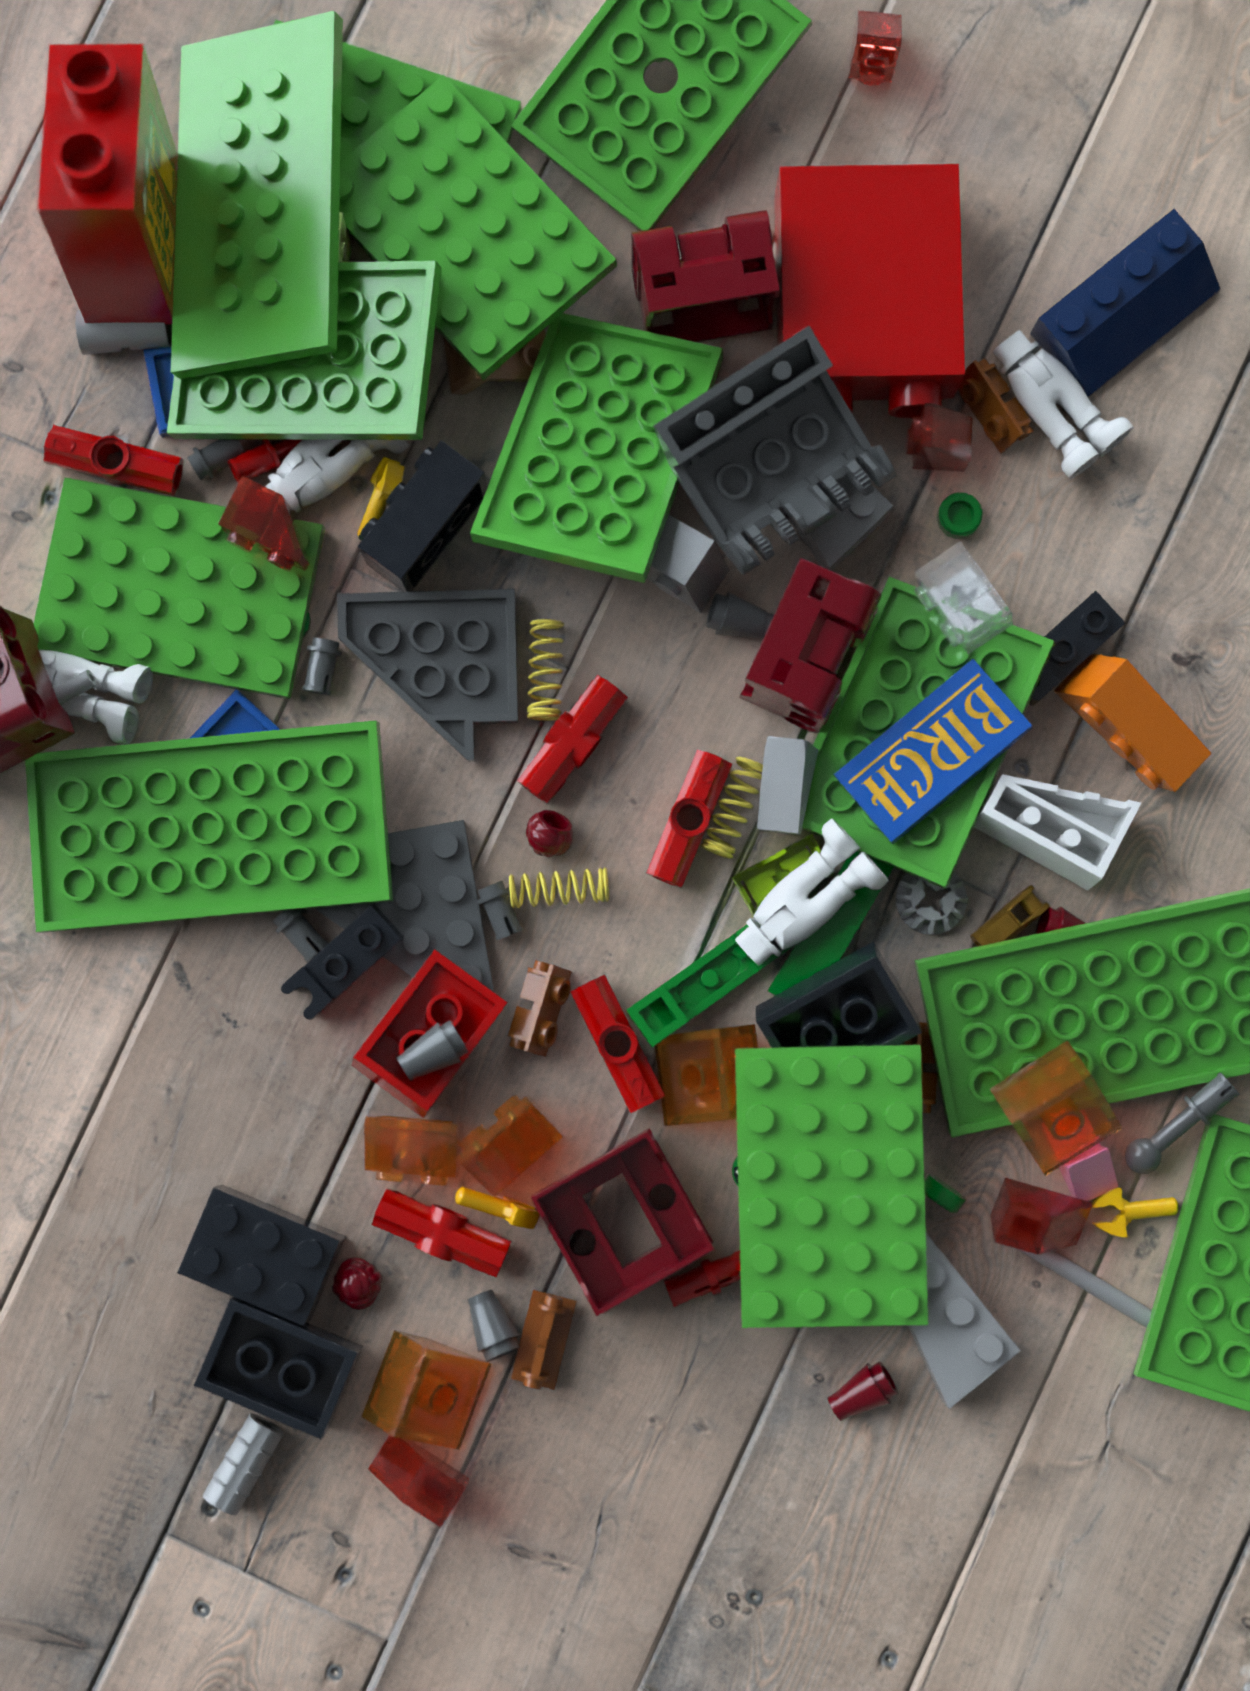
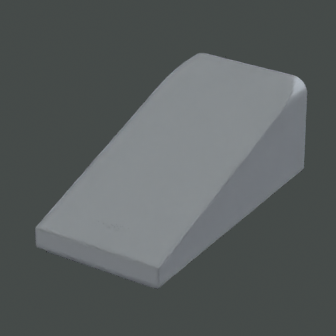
M773 736L767 737L763 758L757 829L759 831L801 835L818 749L809 741Z

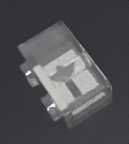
M961 541L915 571L919 586L914 591L928 612L934 608L938 611L944 620L939 627L953 647L961 644L966 653L970 654L1013 625L1012 612Z

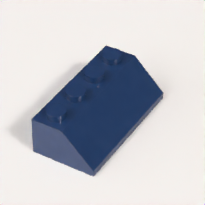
M1173 209L1041 315L1030 334L1044 350L1053 355L1071 372L1089 398L1217 294L1221 288L1203 241L1180 214Z

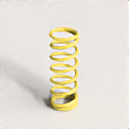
M551 619L533 620L530 622L533 628L529 630V633L541 640L529 645V649L539 654V656L530 659L528 664L541 671L533 672L528 676L532 683L540 686L534 687L527 692L531 698L539 701L527 707V717L532 720L541 721L558 720L562 713L559 709L533 707L560 704L562 701L560 699L536 696L532 692L560 689L563 686L561 684L538 681L532 677L543 674L562 673L563 671L562 669L539 666L533 662L548 658H562L563 655L561 653L541 651L533 648V646L545 643H562L564 641L562 638L542 636L534 633V631L538 629L562 628L564 623Z
M741 756L736 757L735 760L746 771L734 770L729 773L731 778L741 786L731 784L724 786L725 792L735 800L721 799L718 801L719 806L730 815L722 813L712 815L713 820L724 829H707V834L713 840L703 839L701 844L702 848L729 859L733 858V854L736 851L735 847L711 832L741 837L740 832L724 824L718 818L742 823L748 821L745 817L732 811L722 803L738 805L749 809L753 808L751 803L735 795L729 789L758 794L759 791L756 788L741 781L734 774L762 779V774L756 771L762 772L763 765Z
M600 867L598 869L597 895L590 870L587 868L584 871L582 893L580 895L575 872L571 869L568 873L566 898L561 878L557 871L552 876L550 898L542 872L538 873L535 899L532 895L528 875L524 873L521 878L519 902L515 890L514 876L510 874L509 892L511 907L514 909L515 907L520 908L522 906L525 885L529 901L533 907H536L539 902L541 885L546 903L551 906L555 898L556 881L561 900L565 905L570 900L572 881L577 900L582 904L586 897L587 878L593 900L596 903L599 901L608 902L607 868L604 867L602 869Z

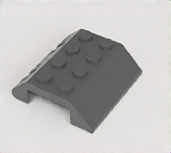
M810 326L802 329L653 425L671 470L718 546L743 575L761 564L753 548L765 561L775 555L771 542L760 531L770 524L781 539L790 546L799 540L792 525L802 536H805L837 515L833 504L840 511L851 506L849 496L836 482L844 475L865 496L875 490L871 480L878 487H881L897 476L892 463L881 445H870L826 370L832 367L833 364Z

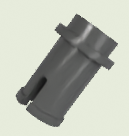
M219 439L199 451L197 447L193 448L194 453L188 456L187 459L200 481L206 477H209L211 480L214 478L213 473L227 466L228 460L241 455L245 450L238 439Z
M313 638L312 645L307 646V651L311 653L302 690L316 694L331 695L336 658L342 655V652L338 651L339 642L323 638Z
M503 881L477 890L481 898L477 902L478 904L483 903L496 934V940L523 930L514 909L511 907L507 894L509 887L505 889Z
M304 909L283 911L273 920L274 924L278 927L275 930L276 933L282 932L305 958L304 960L306 962L310 961L316 956L317 952L319 953L329 943L320 936L302 915L305 912Z

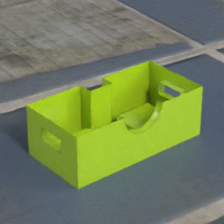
M812 834L732 877L752 917L767 894L789 873L809 860L811 855L805 846L808 845L812 854L815 851L821 852ZM743 880L757 904V908H754L740 881Z

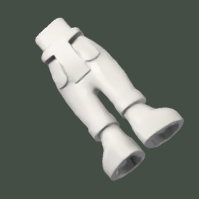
M1018 330L998 345L993 353L1004 365L1001 373L1008 377L1012 390L1023 408L1047 435L1050 443L1056 449L1061 448L1064 460L1061 463L1062 471L1069 479H1072L1088 469L1099 456L1103 457L1110 452L1134 427L1124 417H1119L1112 421H1105L1099 417L1102 413L1095 405H1092L1083 388L1071 372L1043 348L1039 350L1040 345L1037 341L1030 343L1025 335ZM1056 404H1059L1069 414L1079 430L1085 433L1090 443L1083 442L1076 435L1077 431L1066 421Z
M302 440L284 458L275 472L276 474L271 473L268 476L271 482L256 494L272 515L284 517L293 509L298 513L302 510L299 503L304 507L331 494L350 479L365 462L375 457L374 451L385 448L399 454L404 452L410 445L406 440H352L349 445L330 457V451L342 440Z
M39 650L53 688L86 670H90L97 681V685L93 687L94 690L104 693L111 692L125 700L138 704L143 703L150 693L153 682V673L150 672V667L136 664L123 671L114 672L113 667L103 664L98 665L75 655L51 650ZM4 667L0 671V676L3 674ZM82 693L61 705L69 716L82 717L94 723L99 720L106 726L110 739L116 744H130L136 734L139 724V713L132 705L104 700L103 697Z
M831 818L822 827V835L825 839L822 851L820 853L815 851L808 861L789 873L767 894L754 914V918L746 921L749 927L735 939L758 966L772 954L778 957L783 950L799 944L810 937L830 920L846 901L848 902L856 895L855 890L863 887L878 890L889 881L866 853L861 852L841 875L833 878L830 884L814 897L808 898V894L825 877L827 878L832 874L836 866L860 849L859 845L834 819Z

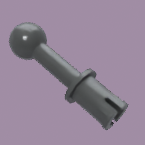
M1219 1072L1213 1080L1194 1096L1189 1098L1186 1095L1183 1099L1189 1106L1150 1139L1138 1138L1127 1146L1125 1151L1127 1165L1131 1170L1139 1174H1149L1155 1171L1161 1163V1153L1200 1120L1207 1126L1210 1125L1209 1119L1233 1098L1238 1097L1240 1093Z

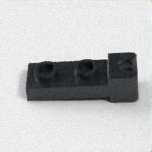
M1094 591L1044 636L1054 640L1055 646L1029 705L1034 706L1126 623L1097 591Z
M373 904L305 966L292 975L281 986V991L284 994H290L300 987L309 989L312 993V1002L304 1010L303 1015L306 1019L313 1020L396 946L404 936L381 910Z

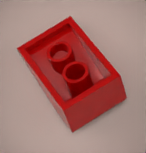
M434 950L354 1055L351 1066L424 1119L508 1002L437 950ZM450 1020L469 1052L459 1057L461 1060L459 1063L421 1077L418 1076L410 1081L397 1057L403 1054L405 1050L437 1022L441 1026Z

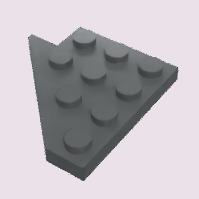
M515 589L337 594L339 640L468 762H475L474 724L519 723Z
M464 820L388 833L393 901L314 908L345 929L367 908L375 904L404 936L396 946L383 956L384 958L414 977L432 952L437 950L495 993L480 905L477 902L478 894Z

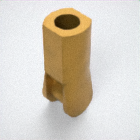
M1031 884L972 933L970 938L977 947L1014 939L1043 914L1050 905L1047 902L1042 904L1032 892L1035 888ZM1018 903L1029 915L1022 922L1010 911Z

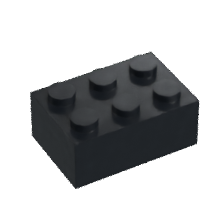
M442 440L435 449L428 447L423 451L414 465L416 473L407 484L400 482L393 489L386 501V504L389 505L387 510L379 520L375 517L369 520L358 537L361 540L358 548L367 565L403 592H412L481 505L488 487L485 473Z
M874 941L756 1006V1023L771 1048L900 1045L922 1033L916 1012Z
M219 1185L213 1187L177 1273L305 1326L313 1317L346 1236L230 1187Z
M232 1297L223 1314L194 1386L318 1439H322L330 1428L363 1346L310 1323L302 1326Z

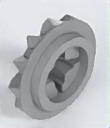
M954 872L947 887L949 892L944 894V897L939 901L940 910L943 914L941 916L932 906L922 907L918 910L915 906L920 904V900L925 897L922 881L933 892L939 889L942 891L944 888L907 873L900 881L896 892V906L902 920L911 929L927 935L941 934L956 926L964 917L968 902L964 881Z

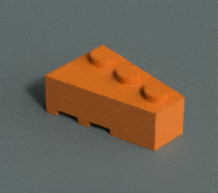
M1091 654L1054 690L1064 702L1107 741L1113 751L1137 769L1135 771L1137 777L1153 790L1161 788L1176 792L1212 754L1127 659Z

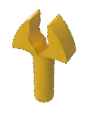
M383 457L373 472L370 482L373 483L375 488L357 531L358 537L369 520L373 517L378 520L380 519L387 506L386 501L390 493L402 482L404 466L400 465V462Z
M465 1187L459 1188L455 1196V1201L458 1205L504 1218L511 1225L535 1229L540 1215L535 1210V1207L507 1196H503V1199Z
M1121 1187L1114 1188L1098 1196L1090 1204L1092 1208L1112 1205L1115 1209L1121 1210V1213L1117 1214L1109 1222H1092L1100 1230L1118 1237H1128L1126 1226L1132 1220L1172 1216L1178 1213V1202L1174 1197L1128 1202L1122 1197Z

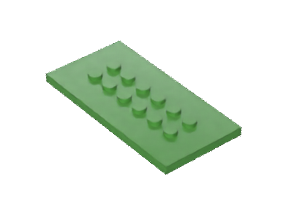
M335 11L181 46L171 373L179 379L337 352L343 19Z

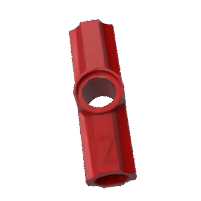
M53 425L50 432H48L44 444L43 461L52 466L104 478L113 485L127 484L170 496H175L177 489L180 487L184 460L179 456L127 444L115 436L100 437ZM115 452L123 453V461L117 468H105V460L110 454Z
M597 675L584 693L581 694L569 712L565 711L551 727L543 740V747L518 778L517 782L548 805L566 783L574 769H579L594 752L602 739L600 735L628 700V697L607 679Z
M696 750L647 869V875L682 889L732 768V763L712 753ZM684 808H694L700 813L702 824L695 830H684L677 823V814Z
M604 974L570 991L629 1112L637 1111L664 1097L665 1094L606 975ZM616 1030L626 1033L631 1041L630 1050L621 1057L610 1055L604 1045L607 1035Z
M389 1188L385 1190L371 1224L415 1243L414 1246L429 1255L449 1262L456 1260L468 1265L472 1269L496 1278L512 1243L510 1239L470 1223L469 1218L453 1210L436 1204L429 1206L417 1201L413 1197L406 1196Z

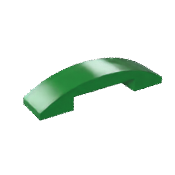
M855 852L846 859L837 875H841L860 853ZM871 858L888 878L894 867ZM863 887L855 890L856 895L848 902L846 901L830 920L810 937L794 946L767 991L775 996L839 961L881 889L873 890Z
M748 925L739 929L626 1010L651 1048L778 958L772 954L758 966L746 954L735 939L749 927ZM790 948L783 950L779 956L788 951Z

